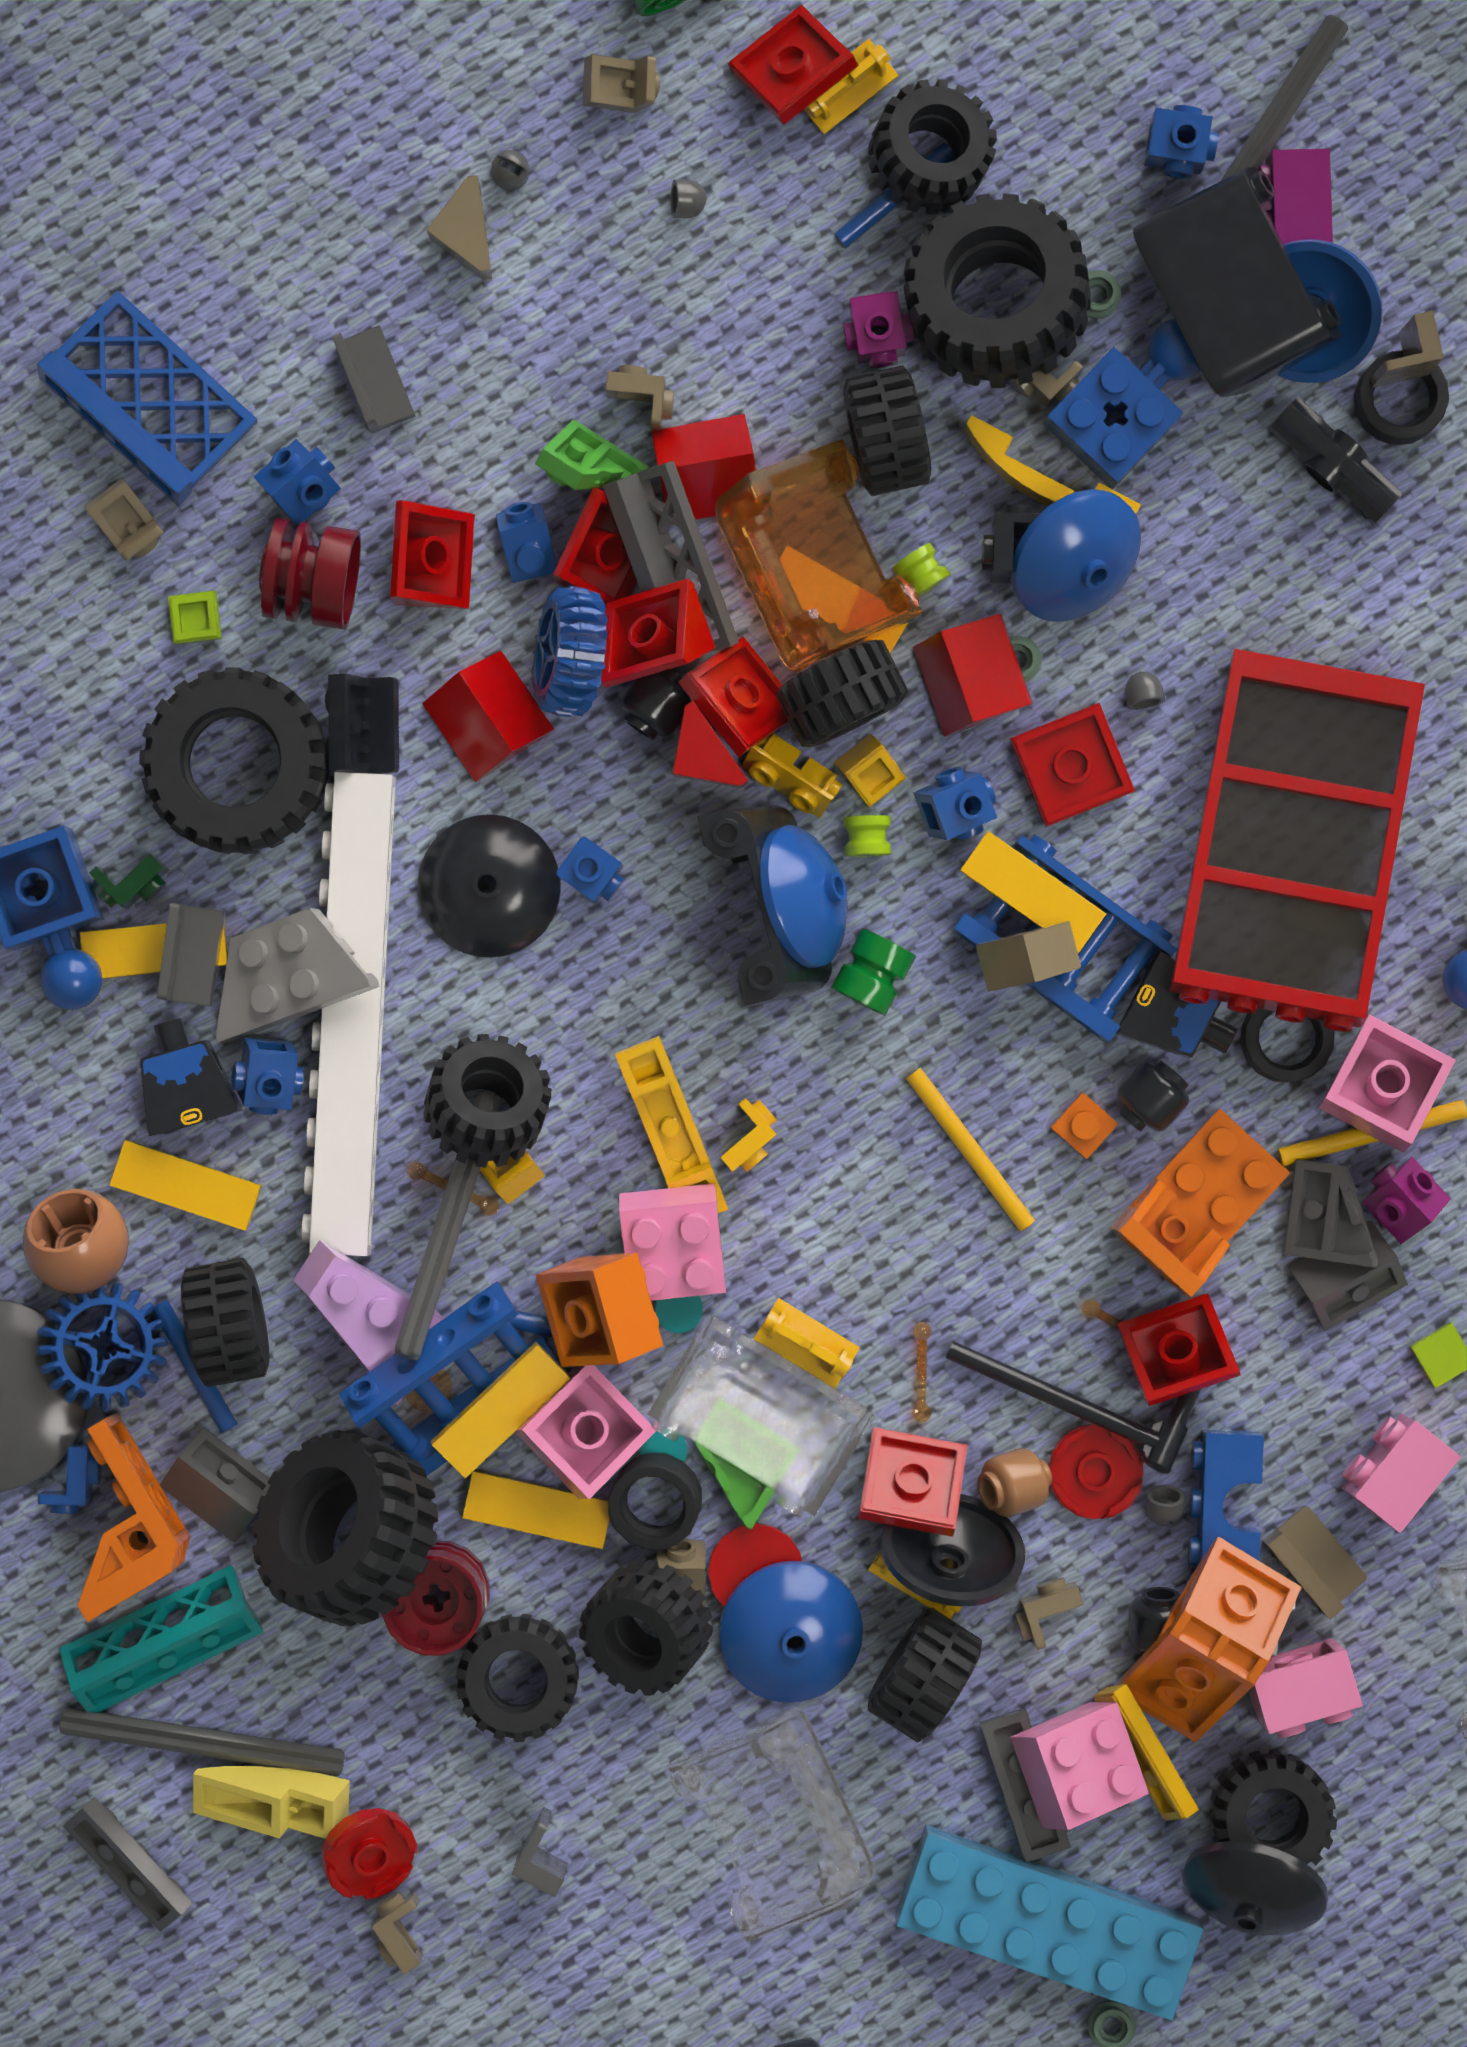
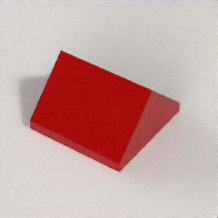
M745 414L651 431L657 466L674 460L695 520L762 508L754 453ZM659 476L665 504L668 493L662 476Z
M593 487L553 576L557 584L566 588L568 586L581 587L599 593L606 606L608 602L631 596L637 584V579L606 494L601 489Z
M404 500L396 501L390 598L395 605L469 609L475 514Z
M689 578L606 603L605 614L608 618L606 631L608 636L606 639L607 652L604 659L605 668L602 670L601 684L607 688L685 665L716 648L694 583Z
M996 614L940 631L913 647L944 737L1033 704L1002 614Z
M502 651L459 671L422 703L475 783L555 730Z
M692 700L684 708L673 775L679 778L743 788L749 784V780Z
M1208 1293L1117 1323L1135 1382L1148 1406L1241 1376Z

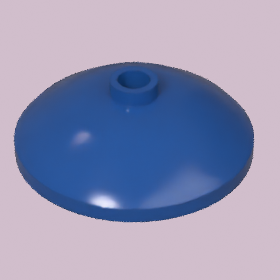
M1303 239L1285 243L1283 245L1309 296H1316L1322 302L1329 300L1336 308L1341 319V325L1338 328L1343 338L1278 374V376L1303 383H1319L1336 379L1359 365L1368 355L1378 337L1383 314L1378 284L1363 261L1340 245L1316 239Z
M1105 490L1075 492L1047 507L1029 525L1019 541L1013 557L1011 580L1013 590L1019 602L1034 616L1052 622L1078 619L1104 606L1124 586L1133 571L1139 555L1141 529L1135 512L1119 496Z
M795 825L776 828L767 836L760 860L762 894L770 922L779 941L796 962L808 968L827 965L837 955L845 935L848 913L845 881L835 861L813 835Z
M784 1561L770 1564L747 1576L729 1596L719 1623L720 1647L730 1672L747 1690L762 1698L776 1702H802L819 1697L833 1689L847 1676L854 1666L863 1640L861 1612L852 1592L846 1584L829 1570L802 1561ZM793 1636L803 1638V1643L798 1648H789L787 1642Z

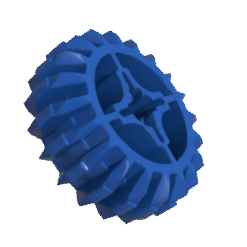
M568 586V588L557 587L547 597V602L543 606L542 617L538 620L539 628L535 636L536 644L533 651L534 664L532 667L534 672L532 682L535 689L534 697L540 710L563 717H571V715L583 716L585 712L589 711L592 707V702L597 698V688L601 685L602 670L605 668L604 659L607 652L606 639L608 636L606 631L608 620L605 614L606 607L599 593L581 587Z
M114 1283L112 1285L109 1296H105L104 1286L92 1291L93 1297H89L87 1293L74 1294L77 1299L75 1304L68 1296L61 1295L57 1298V1301L65 1312L60 1314L56 1310L48 1309L44 1314L49 1321L56 1324L54 1329L39 1327L37 1331L39 1336L51 1339L50 1345L38 1346L35 1349L36 1355L51 1354L52 1362L39 1367L40 1373L47 1374L56 1370L59 1377L51 1381L49 1388L55 1391L66 1383L70 1387L64 1394L63 1400L66 1403H71L78 1393H82V1410H90L94 1397H99L101 1411H110L111 1396L115 1395L116 1401L121 1408L129 1406V1397L126 1392L128 1389L136 1397L143 1398L146 1395V1391L139 1383V1380L142 1378L148 1383L155 1384L159 1379L156 1373L148 1369L149 1364L163 1366L166 1363V1358L153 1354V1348L167 1346V1338L153 1339L151 1331L164 1326L163 1320L157 1319L147 1323L144 1317L153 1311L154 1305L149 1302L137 1310L134 1307L140 1296V1292L137 1290L131 1291L125 1301L120 1299L123 1290L121 1283ZM91 1307H104L102 1318H99L95 1330L91 1333L66 1330L73 1318L81 1311ZM118 1312L126 1316L135 1327L139 1337L140 1348L123 1342L117 1332ZM105 1332V1335H107L106 1343L113 1346V1349L124 1351V1353L118 1351L112 1354L107 1353L103 1355L104 1360L98 1361V1358H96L97 1350L90 1347V1344L80 1342L79 1340L85 1342L92 1340V1338L97 1340L100 1338L99 1333ZM63 1345L70 1346V1348L80 1351L85 1356L87 1362L85 1382L79 1379L69 1368L64 1357ZM112 1360L136 1363L132 1372L120 1383L109 1387H99L101 1377L105 1375L106 1368Z

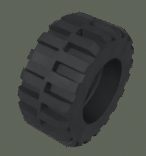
M1004 193L1002 200H991L990 194L976 196V203L965 206L963 201H959L949 206L950 215L945 218L940 214L936 215L927 224L929 235L920 234L911 246L913 257L906 260L904 269L906 284L903 287L908 314L915 339L920 341L921 350L929 360H937L939 370L948 376L953 377L957 372H960L963 383L978 386L980 380L990 381L991 388H1005V381L1018 379L1019 385L1033 381L1032 373L1041 370L1043 374L1047 375L1057 368V356L1060 354L1064 358L1069 357L1077 347L1076 336H1081L1085 332L1088 324L1087 311L1091 309V292L1086 256L1082 254L1081 241L1076 232L1067 229L1066 220L1058 212L1051 211L1049 215H1046L1044 203L1032 198L1028 200L1027 204L1020 203L1017 194ZM989 264H1017L1035 273L1043 282L1040 293L1027 308L1003 319L990 320L971 316L962 311L953 302V295L959 284L970 273Z
M226 667L225 671L214 672L212 669L198 673L197 679L189 683L184 680L173 688L175 693L167 701L162 698L154 710L158 713L152 724L146 723L142 735L146 738L145 748L140 750L139 765L144 768L145 778L141 779L145 793L150 795L154 803L152 807L159 817L164 819L171 826L170 828L181 837L201 847L224 854L242 853L246 855L258 853L259 849L266 847L274 848L284 843L283 839L293 832L297 834L306 825L304 821L312 811L316 812L322 801L319 797L323 786L326 787L329 772L326 771L327 756L325 752L326 743L322 736L323 730L318 719L308 708L309 706L284 683L276 681L265 673L256 670L254 672L243 671L239 667ZM228 717H244L263 725L273 736L280 756L279 772L271 789L259 800L238 807L220 805L208 799L195 784L190 767L192 749L200 734L212 723Z
M341 1430L329 1431L321 1434V1437L315 1436L302 1443V1450L290 1452L283 1460L285 1465L282 1469L274 1471L267 1482L270 1484L266 1496L261 1495L257 1509L260 1510L259 1519L253 1522L252 1534L257 1539V1545L252 1546L256 1564L261 1566L257 1570L264 1585L269 1587L271 1595L279 1602L339 1626H353L357 1623L363 1625L378 1619L379 1613L385 1615L399 1605L398 1599L401 1596H409L417 1586L414 1583L419 1573H425L430 1562L426 1559L429 1548L435 1547L437 1533L433 1531V1525L435 1522H438L437 1504L431 1501L436 1496L431 1480L427 1479L425 1469L418 1461L411 1459L409 1454L361 1432L353 1430L345 1432ZM357 1501V1512L353 1528L343 1546L333 1555L334 1539L338 1526L347 1510Z

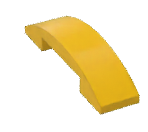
M973 415L970 416L964 431L971 444L983 460L1014 488L1048 507L1057 500L1075 493L1072 489L1005 455L1013 437ZM1099 482L1094 489L1105 490L1119 496L1133 509L1135 514L1141 504Z
M660 1036L614 1053L668 1188L715 1183L718 1214L729 1210Z

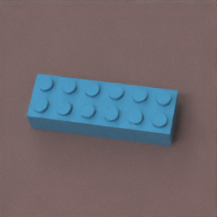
M926 1824L895 1913L896 1925L900 1928L1171 2021L1174 2019L1204 1930L1197 1917L1033 1861L1025 1863L1022 1857Z

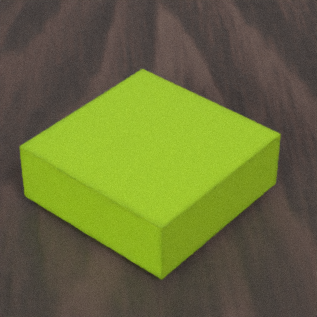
M216 591L168 596L174 645L222 640Z
M1448 1322L1409 1346L1433 1388H1438L1467 1370V1346L1452 1322Z

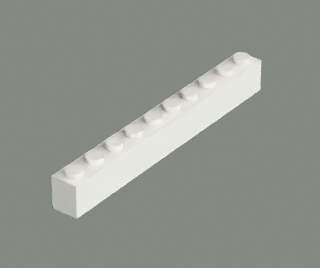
M334 772V783H326L324 807L325 812H332L331 831L323 832L322 859L330 860L329 879H321L319 904L320 907L327 908V919L333 925L335 934L349 944L355 952L353 954L354 959L366 973H371L377 978L380 987L322 1008L321 1022L313 1023L312 1051H320L319 1070H311L309 1082L310 1099H317L316 1118H309L307 1124V1147H315L314 1166H306L304 1177L305 1195H312L311 1214H304L302 1220V1242L310 1243L309 1253L312 1252L318 1241L321 1240L344 1255H371L396 778L393 775Z

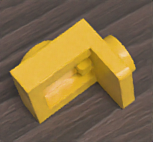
M746 1098L739 1103V1106L756 1124V1127L720 1157L732 1172L739 1166L746 1173L768 1155L763 1146L777 1135L771 1128L777 1122V1119L760 1099L752 1105Z

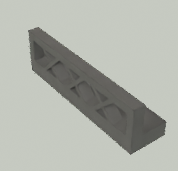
M674 460L604 485L606 497L640 591L644 592L684 580L688 568L698 576L701 584L698 594L704 614L714 620L720 637L713 640L716 648L709 652L739 643ZM662 476L668 493L665 504L655 497L649 479ZM671 523L682 531L685 540L682 550L671 542L668 533Z

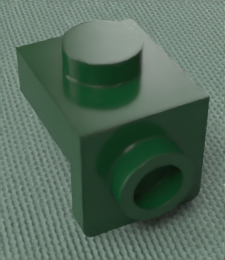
M149 854L117 884L102 868L95 866L89 872L97 881L91 888L110 908L118 903L122 908L129 909L140 898L145 902L152 899L166 885L162 877L169 869L157 856Z

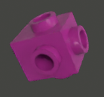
M898 291L850 298L851 322L843 323L847 352L856 350L858 364L869 362L870 368H884L897 364V357L906 355V342L914 341L909 314H901ZM879 328L884 330L886 333L883 335H876L872 332V330Z
M1410 1157L1397 1168L1390 1162L1376 1173L1370 1180L1374 1188L1362 1203L1372 1212L1375 1219L1383 1224L1400 1244H1403L1431 1224L1451 1198L1435 1182L1432 1175L1424 1170L1413 1157Z

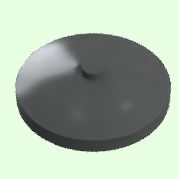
M0 1299V1491H5L27 1485L54 1469L68 1455V1447L75 1444L79 1438L88 1410L81 1409L82 1393H78L71 1403H66L63 1400L64 1394L70 1388L66 1383L55 1391L49 1388L51 1381L59 1377L56 1370L47 1374L40 1373L39 1367L52 1362L51 1354L36 1355L35 1349L38 1346L50 1345L51 1339L39 1336L37 1331L39 1327L54 1329L56 1324L49 1321L43 1312L31 1306ZM63 1345L64 1357L69 1368L79 1379L85 1382L87 1374L85 1373L86 1369L79 1351L70 1348V1346Z

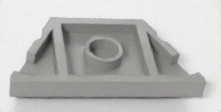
M308 908L230 939L216 1029L217 1043H231L380 987L379 982L373 974L366 973L353 957L355 953L344 939L339 938L335 934L333 925L320 909Z

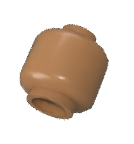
M1018 1448L990 1458L984 1463L981 1474L977 1479L978 1493L984 1505L1004 1517H1013L1042 1506L1047 1499L1049 1486L1052 1483V1475L1047 1463L1039 1459L1031 1450Z

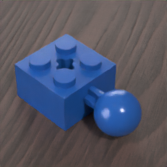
M1175 318L1165 321L1153 332L1149 342L1150 359L1140 370L1113 346L1052 410L1044 422V426L1111 489H1114L1179 421L1184 413L1160 389L1170 379H1188L1201 371ZM1105 410L1111 412L1119 411L1123 415L1121 422L1124 426L1122 427L1118 423H1114L1110 427L1103 422L1107 415Z
M63 825L0 848V938L4 949L12 951L43 941L49 959L45 962L41 971L40 983L42 991L46 998L55 1006L65 1010H77L91 1004L99 995L102 987V972L99 964L91 955L76 949L70 931L104 920V916L96 894L91 888L93 885L74 831ZM38 877L41 881L48 883V890L45 891L43 899L30 896L29 890L36 887L35 879Z

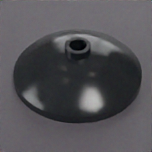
M487 814L468 817L445 829L436 837L426 851L418 875L417 889L420 907L432 930L440 939L454 949L468 955L484 958L511 955L535 942L552 922L561 894V880L557 876L558 865L547 843L538 833L524 823L501 815ZM490 875L495 878L496 888L493 892L483 893L479 890L478 883L483 876Z
M960 1494L956 1528L953 1537L884 1524L881 1533L880 1546L882 1557L893 1576L915 1594L943 1605L958 1607L977 1606L1003 1597L1018 1582L1025 1563L1024 1543L1019 1531L1008 1517L1000 1516L994 1510L988 1509L982 1500L965 1494Z
M1225 1841L1198 1848L1190 1854L1185 1862L1182 1878L1184 1887L1190 1897L1206 1914L1234 1930L1253 1935L1291 1934L1315 1924L1323 1917L1326 1911L1328 1890L1322 1878L1306 1863L1281 1850L1250 1842Z

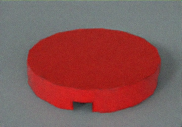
M1087 1424L1077 1426L1063 1435L1051 1451L1048 1464L1052 1475L1050 1488L1060 1504L1076 1516L1088 1519L1114 1517L1129 1508L1141 1491L1144 1474L1141 1454L1133 1441L1097 1425Z
M758 1522L755 1523L751 1530L743 1525L736 1526L720 1538L711 1553L708 1574L712 1592L724 1607L733 1590L747 1576L770 1564L784 1561H802L800 1550L788 1534L774 1526Z
M381 1808L360 1810L343 1818L329 1832L322 1846L321 1865L331 1887L343 1897L354 1899L353 1895L357 1897L364 1896L365 1900L375 1899L395 1890L408 1878L413 1868L411 1862L414 1858V1852L417 1856L418 1845L408 1823L396 1812Z

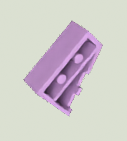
M319 1240L293 1281L369 1373L395 1354V1344L411 1295ZM436 1310L434 1311L429 1329L444 1319ZM401 1398L399 1401L396 1402V1405H397V1406L399 1405V1403L401 1402V1400H402L403 1398Z

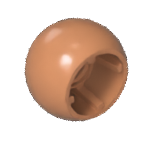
M70 1189L55 1193L37 1205L25 1224L22 1244L28 1266L43 1284L62 1293L79 1294L97 1290L116 1276L127 1258L129 1235L123 1216L107 1198L90 1190Z

